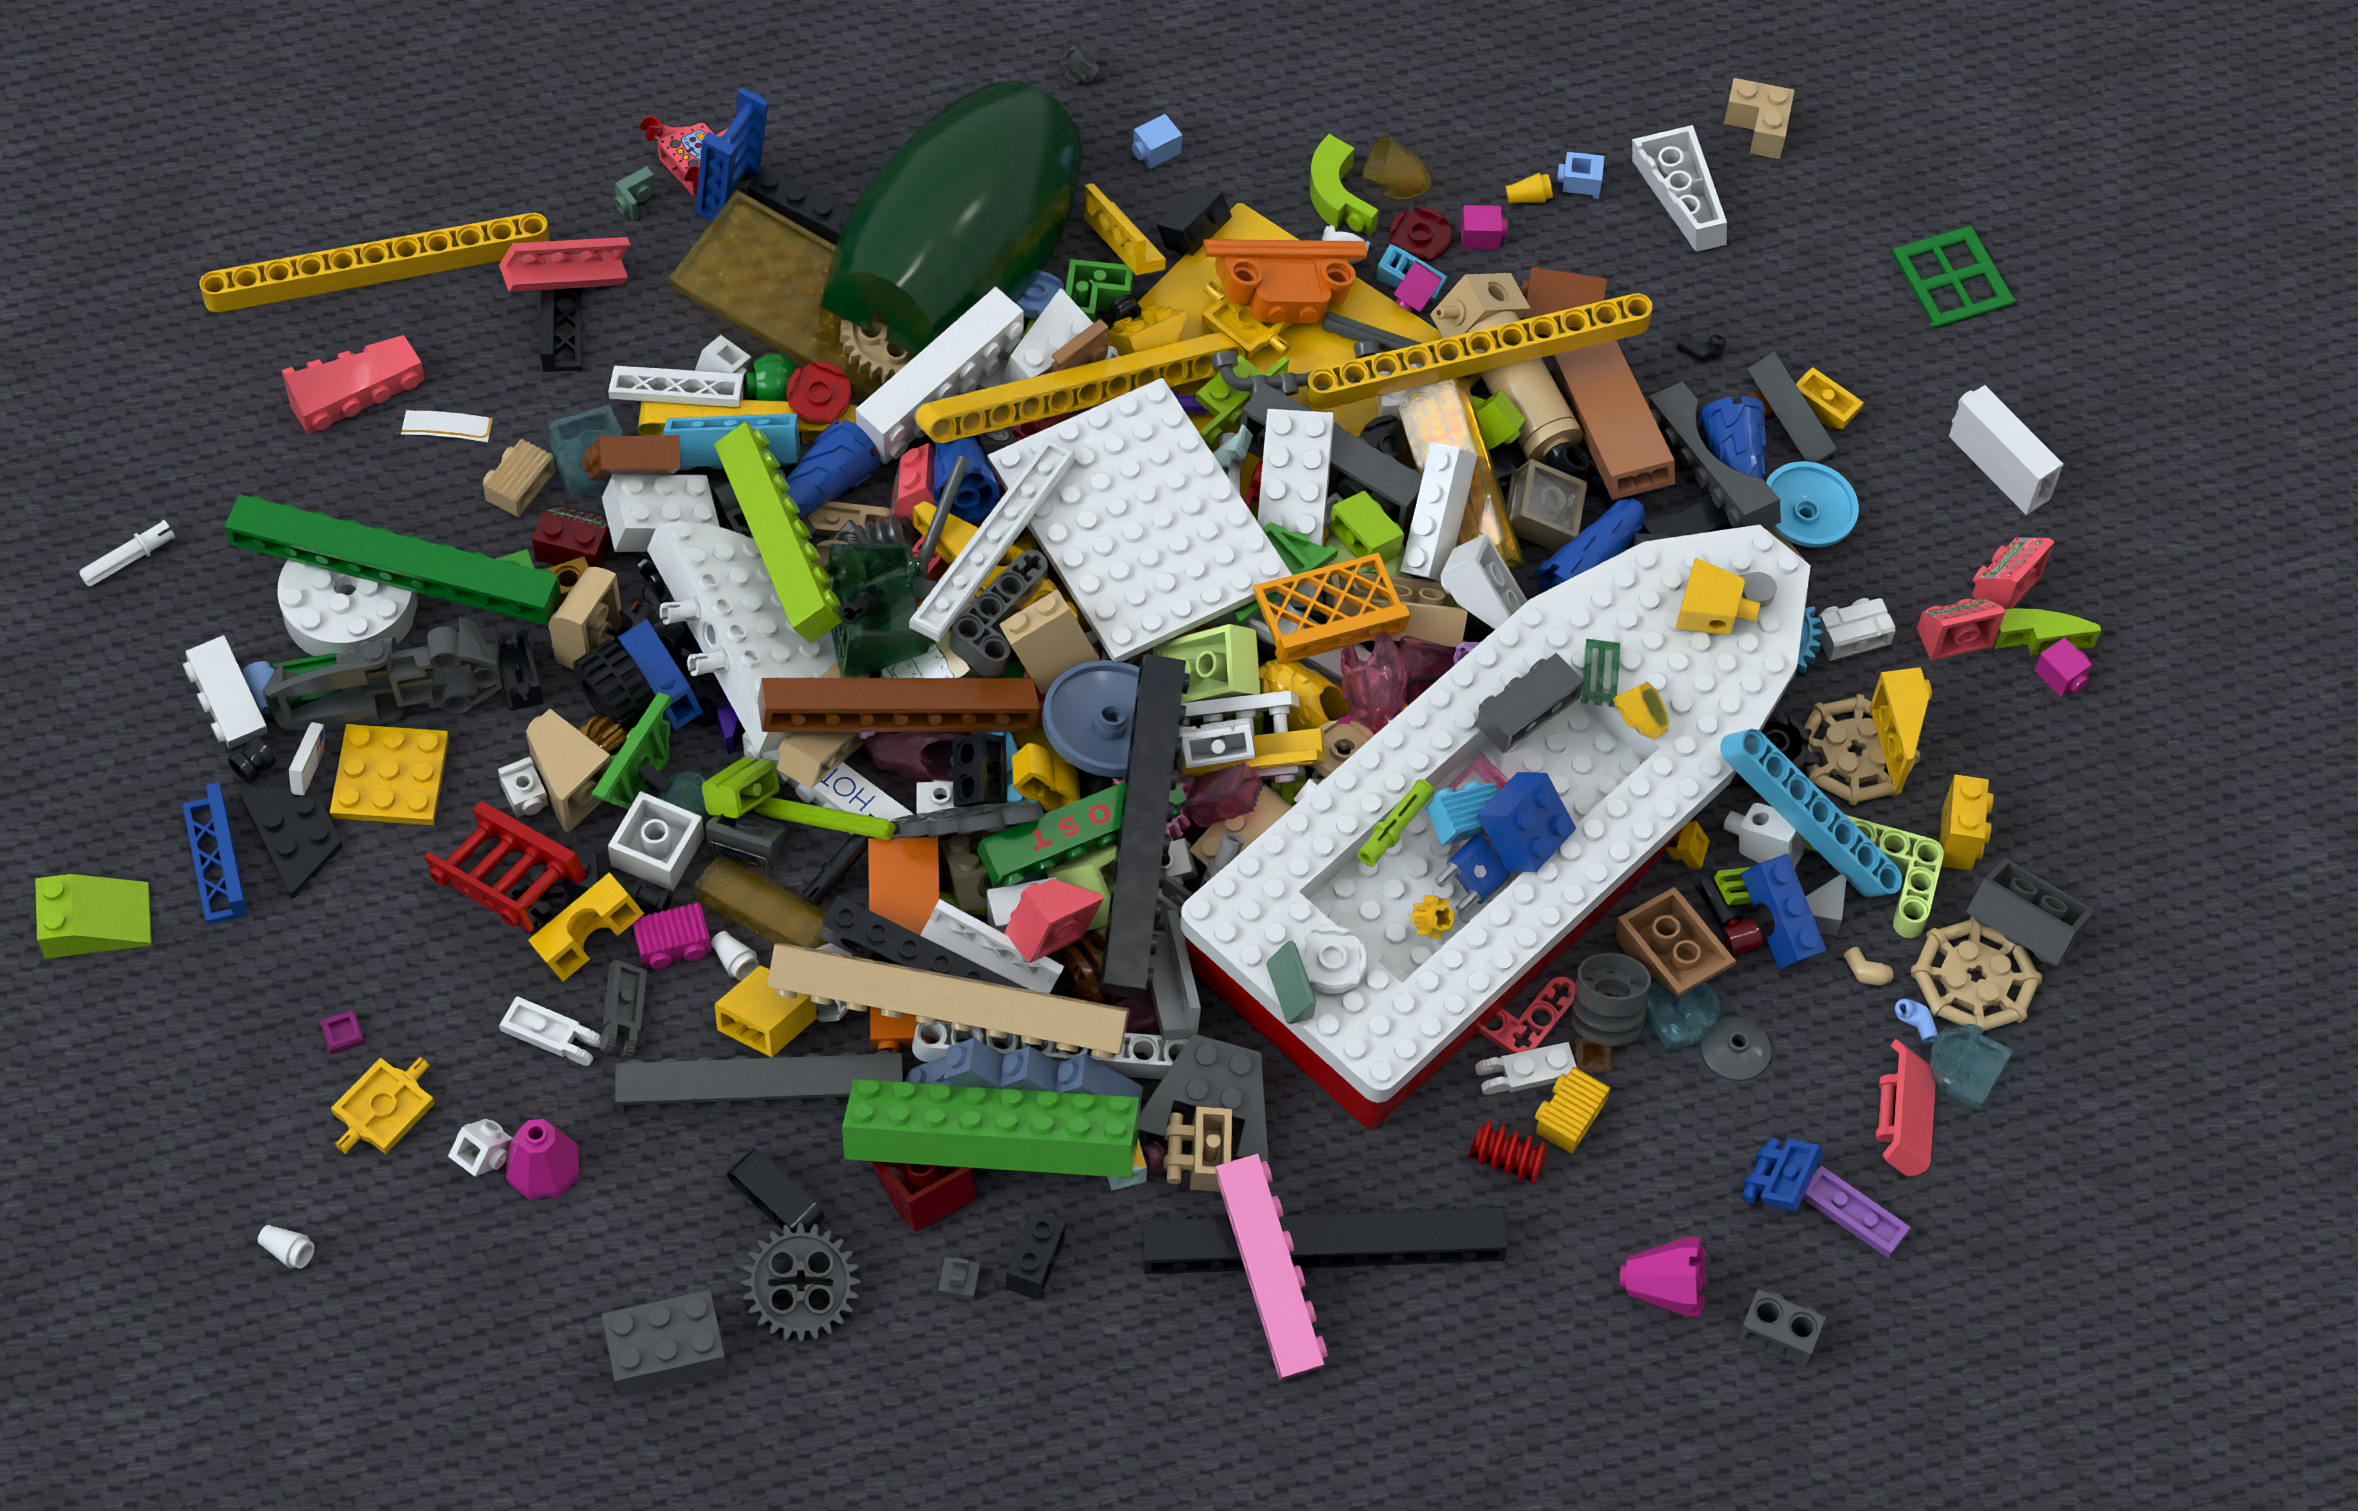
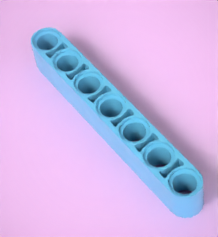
M1751 728L1728 734L1722 739L1720 751L1725 761L1840 874H1843L1846 880L1860 894L1867 898H1873L1898 892L1902 885V875L1899 868L1762 732Z

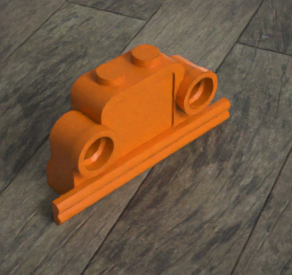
M1203 240L1206 257H1217L1215 261L1216 272L1221 279L1226 298L1238 305L1248 304L1251 316L1255 320L1264 323L1309 324L1320 322L1324 318L1328 305H1341L1347 299L1349 290L1356 278V272L1348 263V259H1366L1367 257L1364 241Z

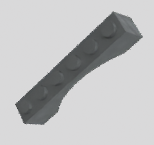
M1683 381L1649 396L1650 411L1663 434L1666 444L1670 448H1675L1679 453L1682 464L1686 468H1691L1698 484L1702 488L1706 487L1714 504L1718 508L1722 507L1729 522L1734 528L1761 525L1767 529L1781 523L1780 499L1763 479L1748 476L1731 469L1707 450L1698 433L1700 426L1699 401Z

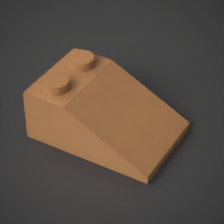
M1675 886L1617 919L1616 942L1629 957L1642 963L1653 979L1678 997L1736 965V960Z

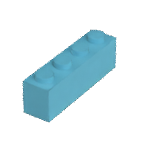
M797 413L667 418L663 431L664 436L679 435L681 467L679 470H690L700 466H709L712 469L724 468L714 443L745 421L753 429L757 430L759 428L766 434L770 441L768 449L776 457L780 467L798 463L801 450Z

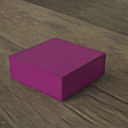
M354 1010L320 1020L331 1055L365 1044Z

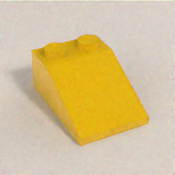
M1921 667L1881 672L1869 707L1895 794L1902 792L1914 759L1927 703L1932 696L1930 682L1928 679L1924 680Z

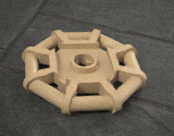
M1857 694L1854 698L1826 704L1816 703L1812 706V713L1804 725L1805 729H1811L1812 731L1809 736L1808 750L1812 753L1820 752L1825 764L1823 767H1819L1818 764L1805 766L1808 779L1814 785L1849 801V805L1854 806L1857 805V802L1889 795L1896 797L1900 794L1894 793L1890 776L1884 772L1886 762L1873 719H1862L1863 713L1872 717L1869 708L1871 701L1865 699L1862 694ZM1854 711L1853 718L1836 722L1832 717ZM1820 724L1827 729L1823 740L1813 738ZM1852 745H1857L1863 749L1861 756H1857L1855 752H1849L1848 750L1851 749ZM1918 750L1915 751L1909 773L1914 764L1920 761V752ZM1832 774L1837 777L1838 774L1844 777L1845 781L1850 783V785L1847 786L1829 776ZM1877 780L1879 783L1862 788L1859 786V783Z
M1971 916L1970 920L1941 929L1932 928L1927 932V940L1916 965L1911 967V976L1916 978L1930 1007L1932 1016H1940L1973 1030L1974 1035H1982L1983 1031L2012 1022L2021 1023L2027 1018L2026 1011L2037 986L2042 983V974L2036 971L2024 946L2009 942L2004 937V934L1992 927L1980 925L1973 916ZM1969 935V941H1963L1959 946L1952 947L1948 942L1949 940ZM1980 936L2003 946L2000 950L1985 945L1979 942ZM1937 950L1946 956L1941 968L1931 966ZM2011 953L2021 970L2020 973H2013L2011 970V961L2008 958ZM1980 971L1985 980L1979 979L1977 983L1971 981L1972 975L1967 972ZM1932 980H1939L1941 985L1943 983L1946 989L1945 996L1940 997ZM2011 985L2022 986L2016 1001H2012L2006 996ZM1955 1003L1973 1011L1972 1015L1950 1005ZM1992 1005L1994 1007L2000 1006L2003 1010L1984 1016L1983 1013L1986 1007Z

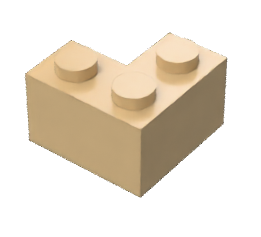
M1737 78L1733 79L1724 124L1754 130L1750 154L1780 159L1794 89Z

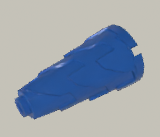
M1741 396L1742 404H1733V398L1727 397L1706 405L1700 411L1701 416L1699 415L1708 451L1731 469L1748 476L1763 479V475H1766L1763 446H1766V413L1763 402L1757 398Z
M840 419L832 422L817 437L815 445L802 458L801 463L785 478L790 487L787 493L799 507L800 513L797 514L799 519L804 515L808 517L826 502H832L852 486H859L880 468V454L878 453L873 457L870 452L876 445L860 427L845 419L841 424H839Z
M976 435L946 443L935 442V457L933 460L934 484L932 491L934 506L937 507L959 454L969 458L970 461L949 513L968 523H974L986 518L997 505L996 500L997 498L1000 499L999 484L994 477V473H992L991 466L986 462L983 448L978 444Z
M1634 498L1617 501L1594 524L1588 526L1570 543L1563 546L1548 561L1544 560L1534 573V578H1539L1540 576L1543 578L1537 584L1541 591L1545 592L1626 551L1634 540L1635 534H1638L1643 527L1642 523L1646 518L1644 506Z

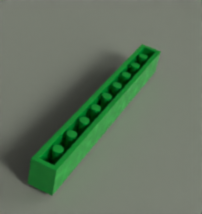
M239 494L224 526L229 545L546 626L549 624L561 595L558 575L546 569H533L521 566L515 561L493 559L483 553H470L458 550L448 544L438 545L426 542L416 536L406 537L394 534L385 528L375 529L363 526L353 520L343 521L331 518L321 512L311 513L300 510L290 504L280 505L268 502L258 496L248 497Z

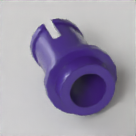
M1173 392L1187 415H1207V409L1195 400L1196 395H1178V392Z

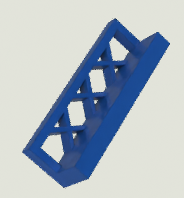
M219 782L206 785L208 798L182 804L207 925L248 916L227 807ZM210 808L212 818L205 826L193 821L192 812ZM195 829L198 830V831H200V833L198 834L197 837H196ZM207 835L217 840L218 847L211 856L199 850L198 847ZM201 858L204 859V860H206V862L204 863L203 866H202ZM212 865L223 869L224 876L217 885L206 880L204 877ZM207 888L212 890L209 895L207 892ZM218 894L229 899L231 909L211 913L210 904Z

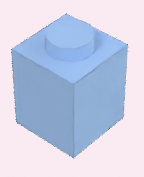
M1164 114L1134 129L1133 153L1138 160H1143L1151 169L1181 154L1182 134L1168 116Z

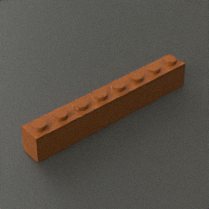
M775 677L761 678L758 696L762 732H1034L1039 713V704L1033 678Z

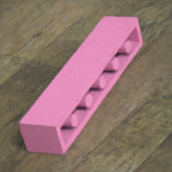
M1257 1153L1216 1166L1214 1170L1279 1380L1322 1368L1324 1365L1323 1358L1328 1357L1326 1346L1322 1336H1315L1312 1323L1317 1321L1315 1311L1310 1300L1304 1301L1301 1288L1306 1286L1300 1266L1294 1267L1291 1260L1290 1252H1294L1295 1249L1290 1232L1288 1230L1283 1232L1279 1218L1283 1217L1284 1214L1278 1196L1272 1197L1268 1183L1273 1182L1267 1161L1261 1162Z

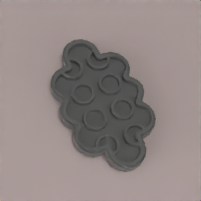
M1015 801L1002 804L991 803L971 807L947 808L930 813L902 816L891 819L890 822H893L896 826L893 835L901 834V837H913L928 834V837H937L953 832L968 834L987 829V832L1004 830L1008 828L1007 824L1044 818L1042 804Z

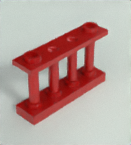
M480 801L472 809L478 824L476 825L477 830L445 861L430 852L424 856L431 869L429 875L440 886L448 885L497 913L511 927L517 925L530 933L534 926L526 910L558 878L563 879L565 877L578 884L586 876V873L575 852L487 803ZM487 838H495L501 841L469 874L458 869ZM518 851L524 854L492 888L481 882L510 852L515 853ZM541 864L548 868L516 901L505 896L534 865L539 866Z

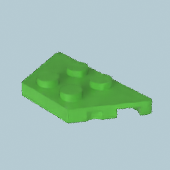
M1270 522L1262 528L1292 575L1322 568L1337 557L1338 550L1334 546L1329 545L1328 548L1314 544L1309 542L1310 537L1300 533L1289 532L1285 527ZM1274 591L1265 596L1268 602L1273 604L1284 595ZM1257 599L1233 610L1238 626H1243L1262 612Z
M657 693L636 727L629 731L626 742L619 753L612 757L609 768L592 792L593 797L630 809L640 791L647 794L650 788L644 783L645 779L639 777L638 772L646 762L661 772L669 760L670 745L668 740L670 722L663 720V712L671 705V697L669 695Z

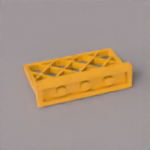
M1379 553L1264 582L1253 587V592L1277 647L1275 655L1279 664L1403 632L1410 617L1406 604L1400 603ZM1374 565L1378 574L1375 583L1357 575L1360 568ZM1337 574L1348 579L1349 581L1344 591L1326 583L1329 576ZM1353 582L1371 590L1365 601L1348 593ZM1308 583L1317 587L1318 589L1313 599L1296 592L1298 584ZM1322 590L1340 598L1334 609L1317 602ZM1276 591L1287 597L1282 606L1279 607L1268 602L1265 593ZM1374 592L1387 597L1391 606L1381 609L1369 602ZM1290 599L1308 606L1303 618L1285 610ZM1343 601L1361 608L1359 614L1352 617L1338 610ZM1312 608L1330 616L1328 622L1322 625H1317L1307 620ZM1283 617L1298 624L1296 631L1282 635L1278 627L1280 618Z

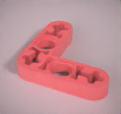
M1566 977L1553 978L1519 1019L1501 1008L1496 1016L1502 1020L1503 1026L1496 1031L1489 1030L1483 1026L1480 1028L1479 1033L1510 1054L1537 1049L1572 1007L1576 984ZM1555 987L1557 989L1568 988L1567 995L1569 998L1562 996L1556 1003V1007L1550 1004L1556 994ZM1544 1010L1550 1014L1551 1022L1545 1026L1537 1025L1531 1018L1532 1014L1535 1011ZM1529 1027L1533 1031L1527 1041L1529 1047L1522 1045L1520 1048H1517L1514 1036L1517 1038L1523 1037Z

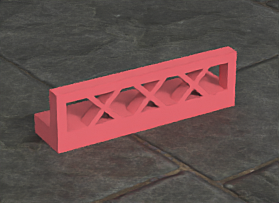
M628 237L512 243L499 266L509 292L625 284L628 276L621 259L629 248L630 243Z

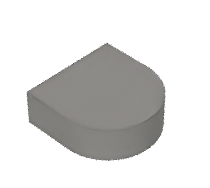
M1762 572L1739 575L1745 580L1742 598L1761 603L1760 607L1767 606L1773 601L1777 586L1771 576Z

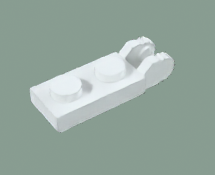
M515 997L499 1025L500 1031L561 1057L565 1055L570 1060L584 1066L590 1065L593 1057L586 1050L572 1045L571 1043L576 1037L580 1042L596 1048H600L601 1036L579 1025V1022L520 997Z
M1569 1042L1509 1054L1501 1056V1058L1493 1057L1481 1060L1475 1065V1070L1479 1075L1503 1071L1505 1077H1496L1482 1083L1481 1089L1483 1094L1489 1095L1508 1090L1509 1092H1515L1556 1083L1562 1073L1568 1076L1573 1067L1577 1068Z

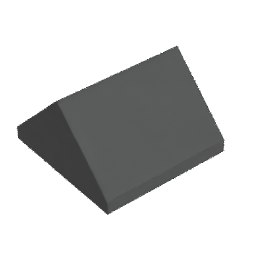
M746 812L737 819L725 817L724 815L714 816L706 825L708 850L713 853L710 845L711 841L767 859L769 869L774 871L792 825L750 812Z

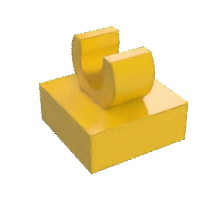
M1689 821L1673 839L1678 845L1676 847H1667L1666 851L1674 860L1683 859L1688 868L1702 869L1710 840L1697 821Z

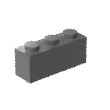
M1557 653L1547 660L1542 658L1531 667L1529 673L1525 676L1513 678L1505 686L1504 691L1496 697L1493 695L1487 697L1480 704L1476 726L1504 754L1580 698L1584 680Z

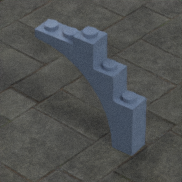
M972 1038L949 1046L947 1056L908 1069L906 1082L1139 1097V1109L1141 1112L1143 1086L1086 1054L1057 1062L1028 1046L1003 1055L977 1039Z

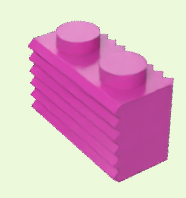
M698 902L680 908L676 907L673 910L668 909L660 913L655 912L653 915L641 916L632 924L643 969L649 967L663 969L668 967L673 961L681 959L695 961L703 958L706 953L712 952L701 905Z

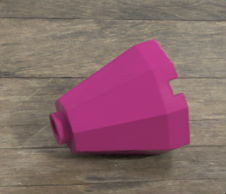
M544 1119L528 1120L517 1131L506 1149L508 1152L506 1160L507 1182L529 1200L539 1199V1197L543 1196L559 1198L580 1177L578 1144Z
M1685 1237L1628 1256L1626 1265L1620 1266L1621 1287H1626L1629 1296L1684 1316H1701L1705 1296L1698 1297V1291H1702V1286L1705 1287L1706 1285L1704 1246L1701 1245V1237Z

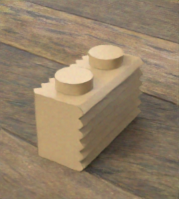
M520 439L515 447H508L502 456V463L495 471L490 470L483 480L486 501L517 517L522 515L556 472L553 455L542 450L540 447H536L534 444L531 445L529 441L526 442L524 439Z

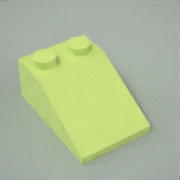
M1227 624L1167 640L1153 647V655L1186 660L1185 673L1190 674V682L1187 694L1182 693L1181 703L1260 694L1255 629Z

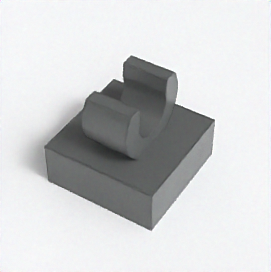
M945 1257L938 1295L974 1301L981 1268L980 1263L971 1262L967 1259Z

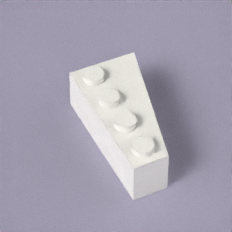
M1693 125L1632 139L1633 163L1694 250L1698 252L1727 245V221Z

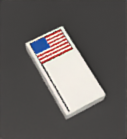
M312 722L309 725L289 768L292 794L305 795L326 747L324 724Z

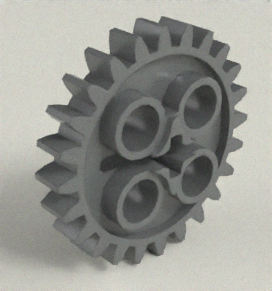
M802 1223L798 1224L796 1233H791L786 1224L783 1227V1236L781 1237L771 1230L769 1232L771 1243L767 1244L759 1239L757 1245L761 1253L749 1252L748 1257L755 1263L754 1266H743L742 1271L751 1275V1278L741 1281L742 1287L751 1289V1292L743 1296V1301H754V1305L748 1311L749 1316L760 1313L762 1316L757 1326L761 1327L769 1322L771 1324L769 1335L773 1336L779 1329L783 1330V1340L787 1342L791 1333H796L799 1343L803 1342L805 1333H810L812 1339L817 1341L819 1329L831 1335L830 1323L834 1322L842 1326L844 1321L840 1316V1312L846 1314L853 1312V1309L846 1301H855L859 1296L850 1290L851 1287L860 1285V1279L850 1277V1274L858 1270V1264L847 1265L846 1262L850 1259L853 1252L846 1251L841 1253L839 1251L843 1244L842 1239L837 1240L833 1244L829 1242L831 1237L830 1230L825 1232L822 1237L818 1236L816 1224L811 1228L810 1233L804 1232ZM785 1256L790 1259L793 1267L789 1272L780 1274L772 1268V1261L776 1257ZM814 1256H823L828 1261L829 1268L824 1273H815L809 1268V1260ZM800 1274L804 1275V1281L814 1282L830 1279L833 1281V1285L807 1284L804 1291H797V1285L769 1286L768 1281L793 1282L796 1280L797 1275ZM781 1292L790 1295L793 1302L789 1309L783 1311L776 1309L772 1304L773 1296ZM816 1292L824 1293L829 1299V1305L823 1310L812 1308L808 1300L810 1295Z

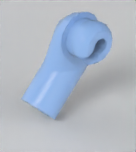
M1900 999L1895 1004L1894 1009L1897 1017L1903 1022L1917 1027L1923 1043L1934 1042L1939 1039L1930 1010L1926 1006L1908 999Z

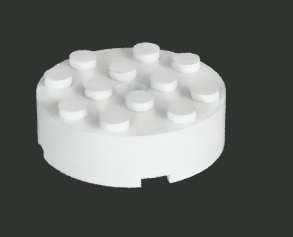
M287 560L278 581V600L288 633L300 648L312 656L331 653L348 655L350 650L357 651L364 641L395 637L398 644L411 629L418 606L416 592Z

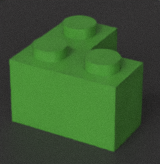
M1070 259L1065 293L1093 323L1096 322L1098 311L1110 312V306L1115 300L1123 295H1132L1133 271L1127 265Z

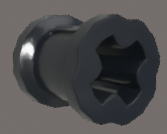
M639 879L635 883L630 897L640 909L654 914L655 912L660 913L669 909L673 894L672 890L665 889V891H661L647 886L644 880Z

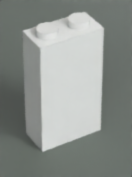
M1986 385L1974 392L1972 390L1966 392L1958 401L1959 407L1952 420L1953 425L1949 437L2025 515L2031 513L2051 499L2063 463Z

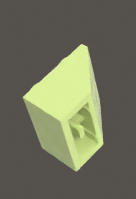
M1114 844L1105 848H1100L1099 845L1087 849L1088 852L1084 856L1073 861L1067 860L1046 872L1048 878L1056 877L1057 881L1098 892L1102 895L1104 899L1087 931L1107 925L1117 848Z

